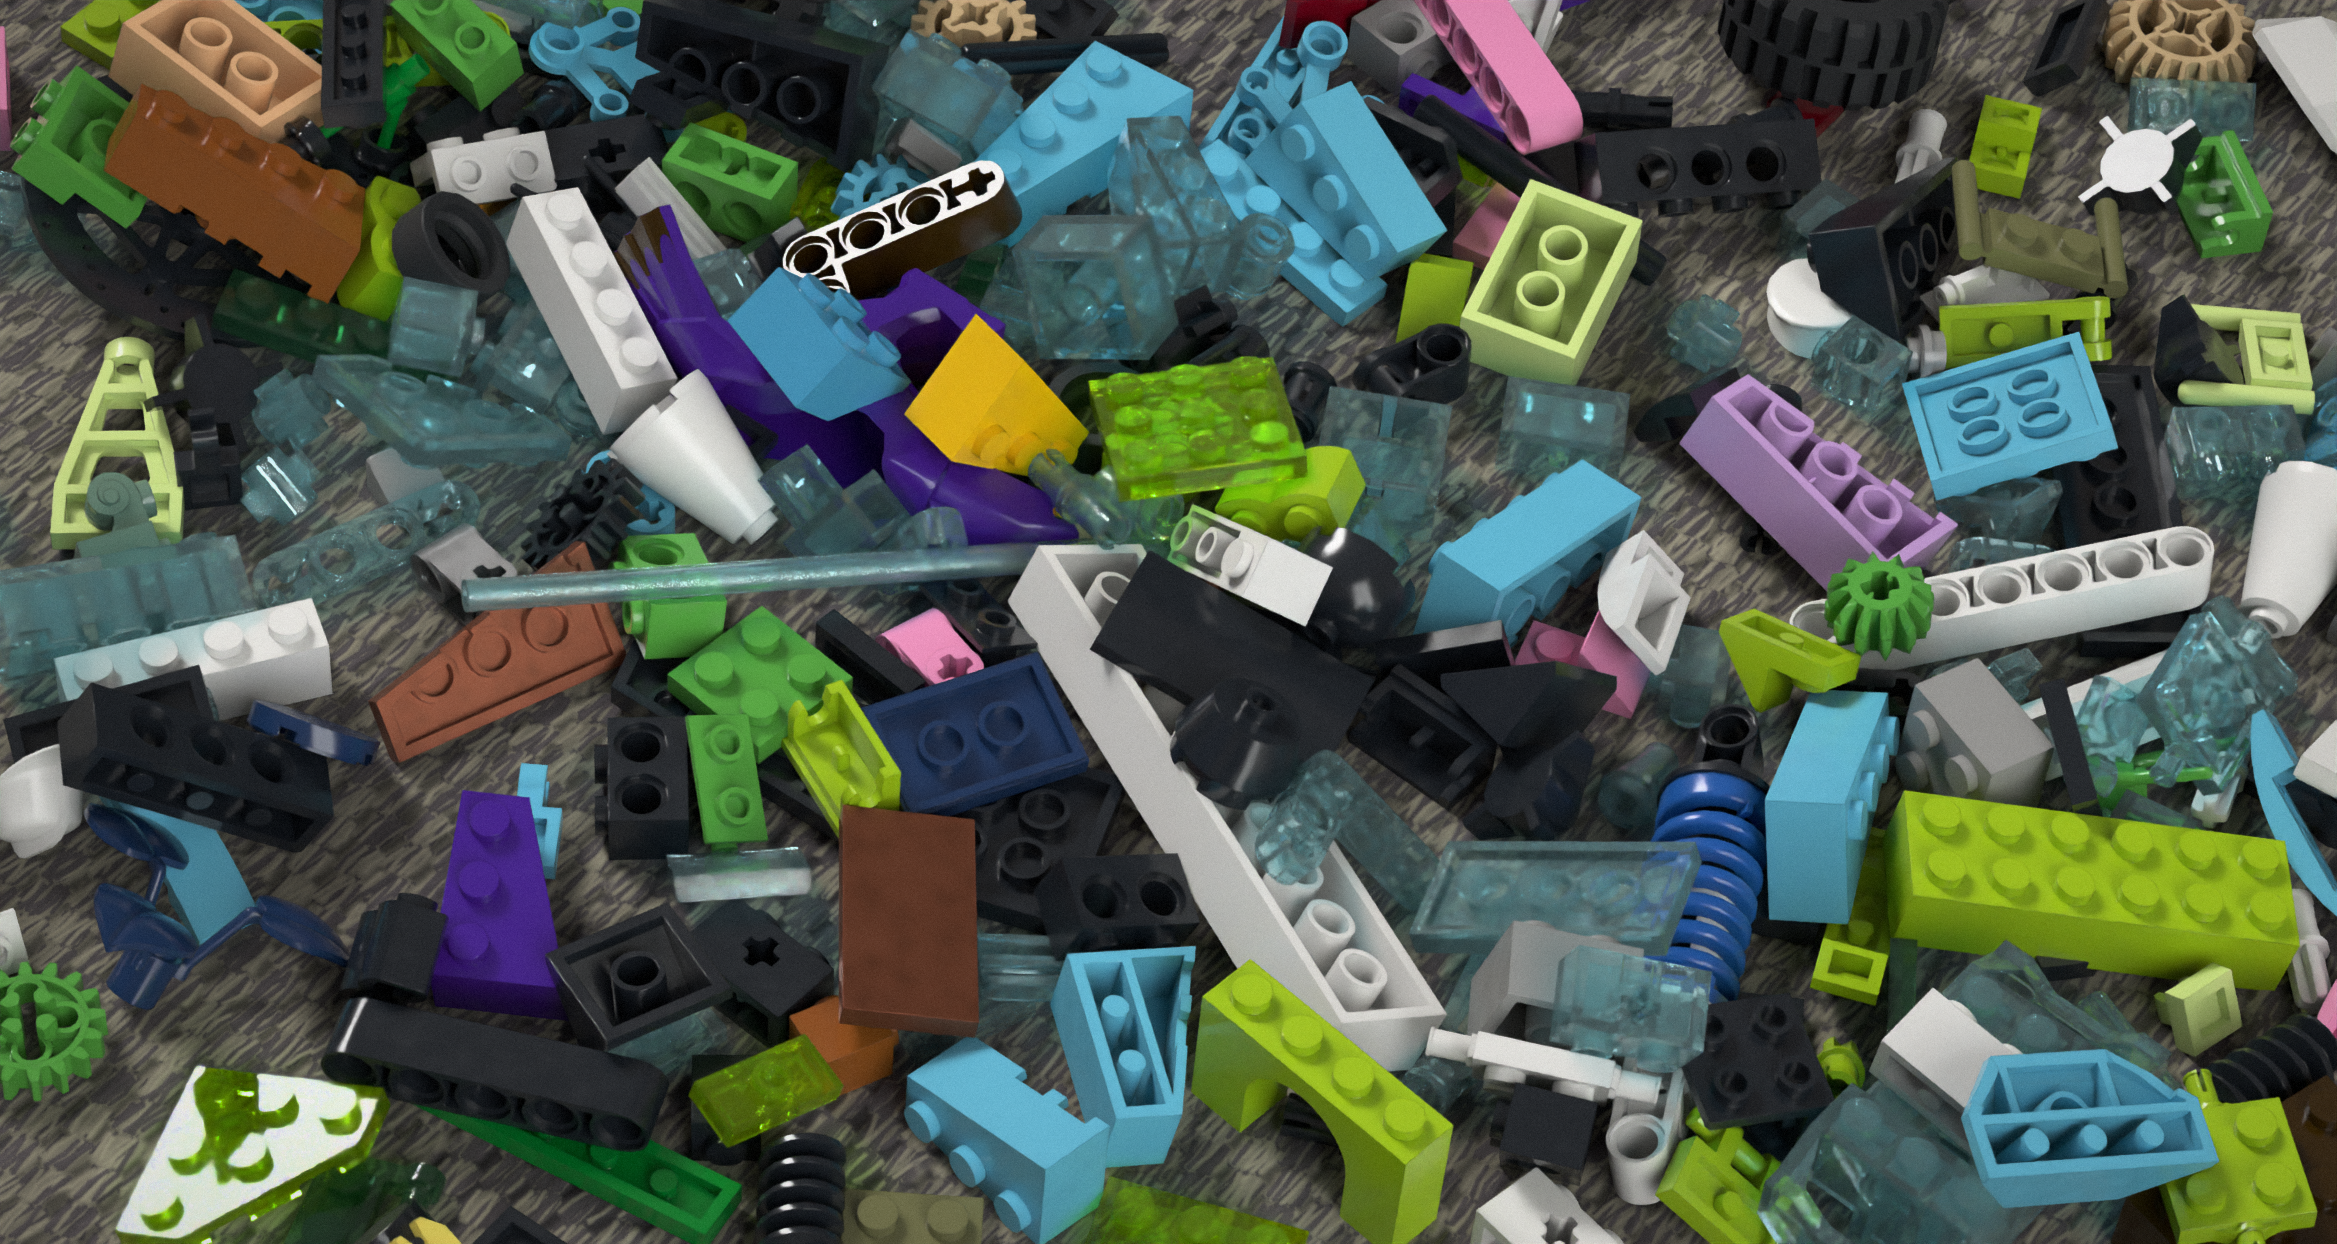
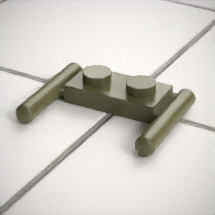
M1959 160L1952 166L1958 249L1961 258L1976 260L1982 257L1983 265L2090 293H2095L2098 287L2103 288L2105 295L2109 298H2120L2127 293L2128 284L2119 211L2115 200L2102 198L2096 202L2094 212L2097 236L2087 234L2076 228L2068 229L2034 220L2018 213L2011 214L1988 208L1984 214L1979 212L1974 164L1968 160Z

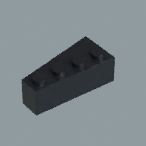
M643 0L635 54L637 60L665 73L672 79L681 82L700 94L706 92L730 105L729 110L748 120L754 118L780 132L782 139L799 148L807 147L826 157V163L843 172L853 169L856 162L860 159L868 162L872 158L890 45L714 0Z

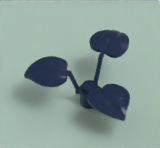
M89 803L84 810V817L98 837L116 850L133 858L146 861L151 871V878L144 898L128 889L108 883L99 885L94 894L95 916L105 951L124 950L106 980L109 989L122 1000L141 1009H153L173 977L180 981H185L193 967L248 924L261 925L268 935L278 941L346 968L350 952L341 938L326 922L298 904L269 895L259 896L255 903L256 907L246 908L198 947L193 935L182 924L161 912H157L155 908L166 874V865L184 870L189 863L188 853L182 843L165 827L140 814Z

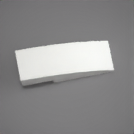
M1643 530L1606 553L1600 572L1597 595L1599 611L1605 623L1656 676L1666 670L1691 597L1680 586L1684 573Z

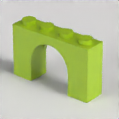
M1251 959L1202 996L1191 1092L1240 1133L1287 1095L1288 1088L1300 1095L1326 1123L1336 1139L1343 1156L1345 1182L1339 1216L1372 1244H1407L1437 1219L1454 1126L1451 1122Z

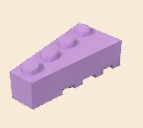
M1749 374L1712 396L1679 444L1826 591L1832 574L1842 573L1848 558L1865 564L1872 551L1880 561L1886 562L1900 554L1904 568L1921 566V570H1923L1958 526L1956 522L1942 512H1939L1934 519L1911 503L1910 499L1915 493L1896 479H1893L1887 486L1859 466L1857 463L1862 455L1844 442L1838 444L1825 441L1813 433L1814 421Z

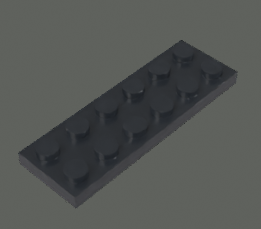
M2091 365L2113 427L2118 448L2100 453L2095 458L2087 461H2072L2044 469L2059 551L2184 526L2150 366ZM2201 605L2189 610L2075 633L2080 657L2146 658L2198 637H2208Z

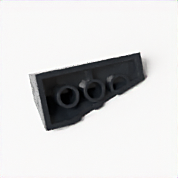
M1957 157L1945 158L1829 216L1808 234V263L1811 270L1818 275L1821 292L1889 342L1901 341L1913 330L1915 325L1921 323L1926 307L1923 300H1920V295H1923L1924 290L1937 287L1941 278L1936 267L1940 254L1951 253L1958 239L1951 172L1952 166L1957 162Z

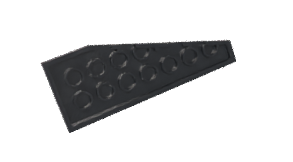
M634 640L611 685V703L633 717H686L687 715H697L668 691V673L690 657L644 659L637 641ZM857 702L860 708L868 706ZM782 747L758 764L756 762L761 796L839 843L838 837ZM1088 767L1085 772L948 816L975 820L977 916L1047 936L1034 890L1061 857L1101 856L1126 795V790L1118 777L1114 774Z

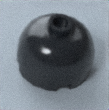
M1322 526L1313 527L1296 550L1333 567L1306 627L1299 624L1301 634L1311 643L1323 648L1333 646L1341 649H1363L1384 640L1404 619L1416 601L1415 587L1411 579L1408 580L1403 588L1401 582L1393 574L1399 563L1371 540L1348 529L1339 527L1335 528L1331 536L1319 535Z

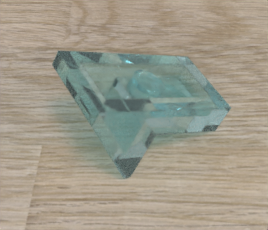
M2035 477L2013 478L1979 488L1976 492L1966 496H1951L1937 501L1935 496H1933L1938 514L1942 512L1953 521L1966 522L1969 527H1982L1992 563L1996 564L2008 561L2041 539L2061 498L2063 489L2059 480Z

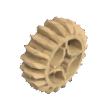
M2118 0V2H2114L2112 10L2109 11L2102 35V51L2106 57L2105 67L2114 69L2116 83L2130 82L2132 96L2141 94L2144 91L2149 93L2152 106L2162 98L2170 100L2175 111L2183 102H2189L2196 111H2199L2206 101L2219 107L2226 96L2235 98L2238 91L2243 85H2246L2247 79L2253 73L2259 49L2252 35L2255 20L2244 16V5L2229 4L2228 0Z

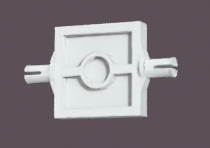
M1431 1027L1425 1053L1427 1056L1432 1055L1466 1063L1465 1067L1472 1068V1078L1484 1080L1482 1090L1507 1098H1512L1517 1082L1596 1102L1598 1106L1606 1107L1607 1098L1615 1099V1096L1656 1106L1662 1077H1653L1622 1070L1621 1066L1615 1065L1613 1060L1478 1031V1034L1472 1033V1036Z

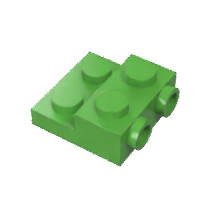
M76 66L60 83L52 78L49 79L30 105V108L39 114L37 120L30 117L18 130L9 147L19 154L11 169L62 205L74 193L78 194L124 228H127L139 217L148 199L104 171L108 140L127 109L129 102L79 66Z

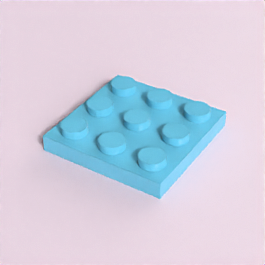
M2079 332L1902 383L1936 501L1951 496H1966L1976 492L1979 488L2013 478H2028L2041 470L2068 462L2087 461L2095 458L2100 453L2118 448L2111 421Z

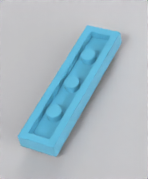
M1217 139L1177 166L1174 182L1208 212L1216 216V219L1342 327L1384 298L1388 286L1387 283L1380 277L1367 281L1259 177L1239 155L1220 139Z

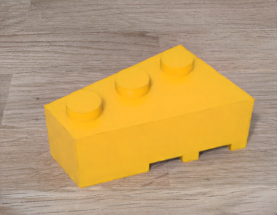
M977 314L974 315L904 413L952 462L989 469L996 468L999 471L1055 481L1058 475L1065 472L1074 463L1078 454L1077 449L1090 433L1033 369Z

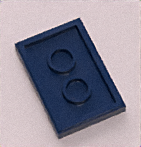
M1038 652L861 708L901 771L899 811L948 817L1085 772L1090 761Z

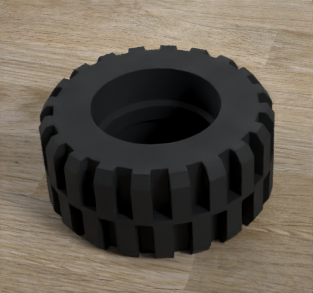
M1723 0L1717 31L1720 36L1721 45L1727 57L1732 59L1734 66L1743 75L1751 74L1754 82L1763 88H1774L1780 91L1781 96L1794 101H1797L1798 98L1813 102L1812 106L1827 109L1829 105L1842 106L1844 110L1859 111L1863 106H1870L1875 110L1887 108L1893 101L1899 104L1909 99L1929 81L1949 10V0Z

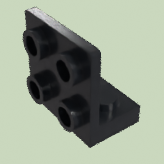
M1790 993L1667 1011L1663 1025L1702 1121L1708 1130L1771 1122L1775 1129L1781 1131L1790 1155L1816 1151L1837 1103Z

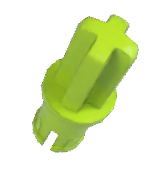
M1834 1036L1828 1038L1823 1043V1050L1817 1055V1058L1837 1103L1833 1113H1842L1846 1111V1101L1851 1108L1857 1102L1859 1090L1865 1081V1066L1859 1056L1858 1047L1852 1040L1841 1045Z

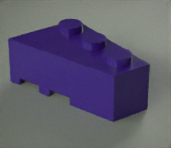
M462 790L440 912L449 917V922L431 982L435 1006L569 1021L546 965L545 954L558 949L530 797Z

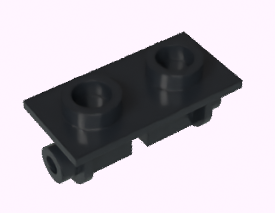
M1207 284L1118 329L1109 334L1108 337L1121 366L1137 371L1146 380L1151 382L1214 346L1231 330L1232 323L1238 319V313L1230 300L1224 299L1220 301L1212 298Z
M953 576L948 578L947 581L920 583L919 589L932 602L930 609H938L947 617L955 632L973 652L980 656L984 663V668L1015 659L1017 650L1037 648L1038 643L1023 629L1015 617L1008 613L984 589V586L974 578Z

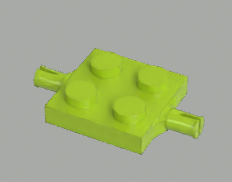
M2196 1069L2188 1072L2182 1079L2188 1093L2198 1097L2219 1162L2211 1168L2158 1185L2176 1243L2266 1244V1239L2279 1232L2314 1227L2318 1211L2280 1098L2276 1097L2234 1104L2219 1102L2212 1081V1074L2209 1070L2201 1069L2199 1077Z

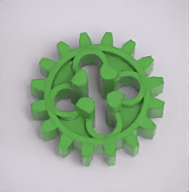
M28 961L20 963L18 976L9 978L0 969V1083L3 1087L4 1099L12 1100L20 1088H26L30 1090L33 1101H41L43 1087L52 1084L59 1092L65 1094L69 1092L67 1078L73 1073L78 1077L88 1079L92 1075L90 1058L104 1057L105 1046L103 1036L108 1035L105 1009H101L99 992L96 988L84 990L82 974L76 971L68 975L64 980L59 979L57 964L50 962L42 974H32V968ZM28 1002L35 1003L37 1016L36 1028L41 1057L35 1060H27L25 1048L26 1036L21 1005ZM66 1025L71 1026V1027H67V1028H60V1027H63V1026H66Z

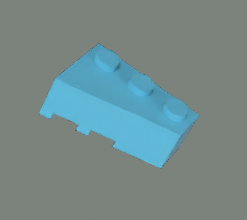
M1351 81L1300 102L1244 160L1259 177L1367 281L1418 259L1448 231Z
M1196 946L1071 953L1066 956L1050 1006L1084 1122L1087 1123L1096 1116L1110 1126L1106 1168L1163 1164L1183 1112L1188 1046L1185 1044L1187 1020L1191 1012L1192 995H1190L1191 971L1195 963Z
M965 1037L907 1076L906 1107L904 1110L906 1122L918 1139L924 1143L933 1141L949 1157L952 1170L963 1184L971 1188L977 1185L993 1201L997 1215L1008 1229L1016 1233L1022 1230L1035 1244H1045L1102 1204L1110 1126L1096 1116L1087 1123H1083L1064 1110L1069 1106L1067 1097L1055 1089L1042 1096L1022 1082L1027 1079L1025 1069L978 1038Z

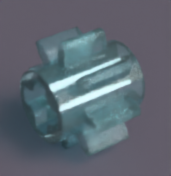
M1702 294L1699 302L1696 300L1683 302L1676 308L1668 322V336L1677 342L1669 354L1684 365L1695 367L1702 373H1707L1710 365L1716 368L1725 366L1735 357L1741 346L1742 333L1737 327L1732 325L1739 317V311L1720 299L1714 300L1707 294Z
M285 368L254 390V394L261 402L253 408L252 417L260 433L270 443L279 446L289 440L294 450L298 451L329 428L322 418L331 411L329 397L322 385L311 375L303 373L294 379L290 371Z
M277 446L261 456L242 473L241 478L249 488L243 492L244 496L240 501L258 523L270 515L271 517L274 516L280 525L283 526L299 516L318 498L319 495L310 484L316 480L315 476L320 472L301 449L289 457L285 456Z

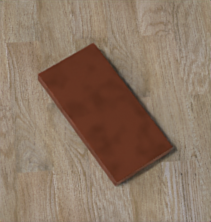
M850 805L842 806L839 818V1024L975 1038L979 1024L974 819Z

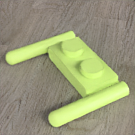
M2191 304L2200 320L2205 321L2214 330L2239 332L2238 341L2246 385L2185 380L2178 388V398L2183 404L2312 415L2315 392L2312 391L2313 381L2300 313Z

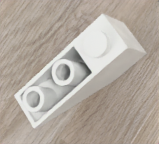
M1192 504L1188 515L1183 517L1176 525L1170 541L1171 551L1167 558L1168 561L1185 571L1305 627L1333 567L1268 536Z

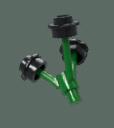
M312 48L302 50V52L322 66V54H318ZM414 54L401 65L393 62L387 67V121L383 123V126L372 125L366 127L362 132L361 138L356 139L353 143L354 159L360 165L369 169L374 178L380 176L388 179L394 167L402 162L411 160L407 153L409 141L405 139L402 133L396 130L400 115L408 103L407 97L416 91L415 84L430 74L429 66L418 54ZM303 117L294 124L287 122L284 125L286 137L277 143L292 148L302 159L322 168L321 164L329 160L333 155L327 139L344 127L325 129V126L322 125L318 128L310 119Z

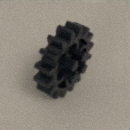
M611 458L606 464L600 459L596 460L588 473L579 468L575 471L570 484L567 486L558 484L555 487V492L549 497L551 502H543L539 505L538 509L542 512L541 516L528 523L526 527L532 535L521 543V548L526 552L522 559L534 571H537L575 541L585 542L593 566L594 561L599 557L607 560L611 556V550L617 546L615 541H624L629 536L624 530L627 524L638 520L641 515L635 507L640 505L646 498V495L640 490L644 484L623 463L620 464L614 458Z

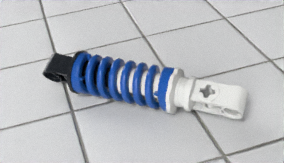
M1738 704L1721 705L1705 714L1700 723V731L1692 764L1684 765L1669 773L1663 779L1657 795L1658 810L1655 819L1654 835L1650 840L1648 862L1643 871L1642 888L1637 896L1636 915L1631 922L1630 941L1628 943V946L1644 949L1640 1021L1616 1051L1613 1061H1615V1065H1620L1622 1070L1653 1077H1662L1656 1106L1615 1096L1609 1129L1606 1134V1146L1614 1189L1620 1198L1635 1205H1649L1660 1201L1655 1196V1193L1678 1143L1686 1138L1689 1131L1685 1120L1692 1110L1693 1096L1663 1025L1664 1017L1667 1011L1672 1009L1739 999V979L1744 974L1746 966V955L1744 952L1751 943V924L1756 918L1758 907L1756 898L1763 887L1764 874L1762 871L1767 865L1765 798L1770 786L1762 780L1764 759L1758 718L1751 709Z

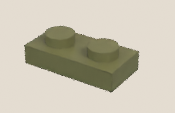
M845 1189V1209L843 1210L844 1232L841 1235L843 1244H981L984 1198Z

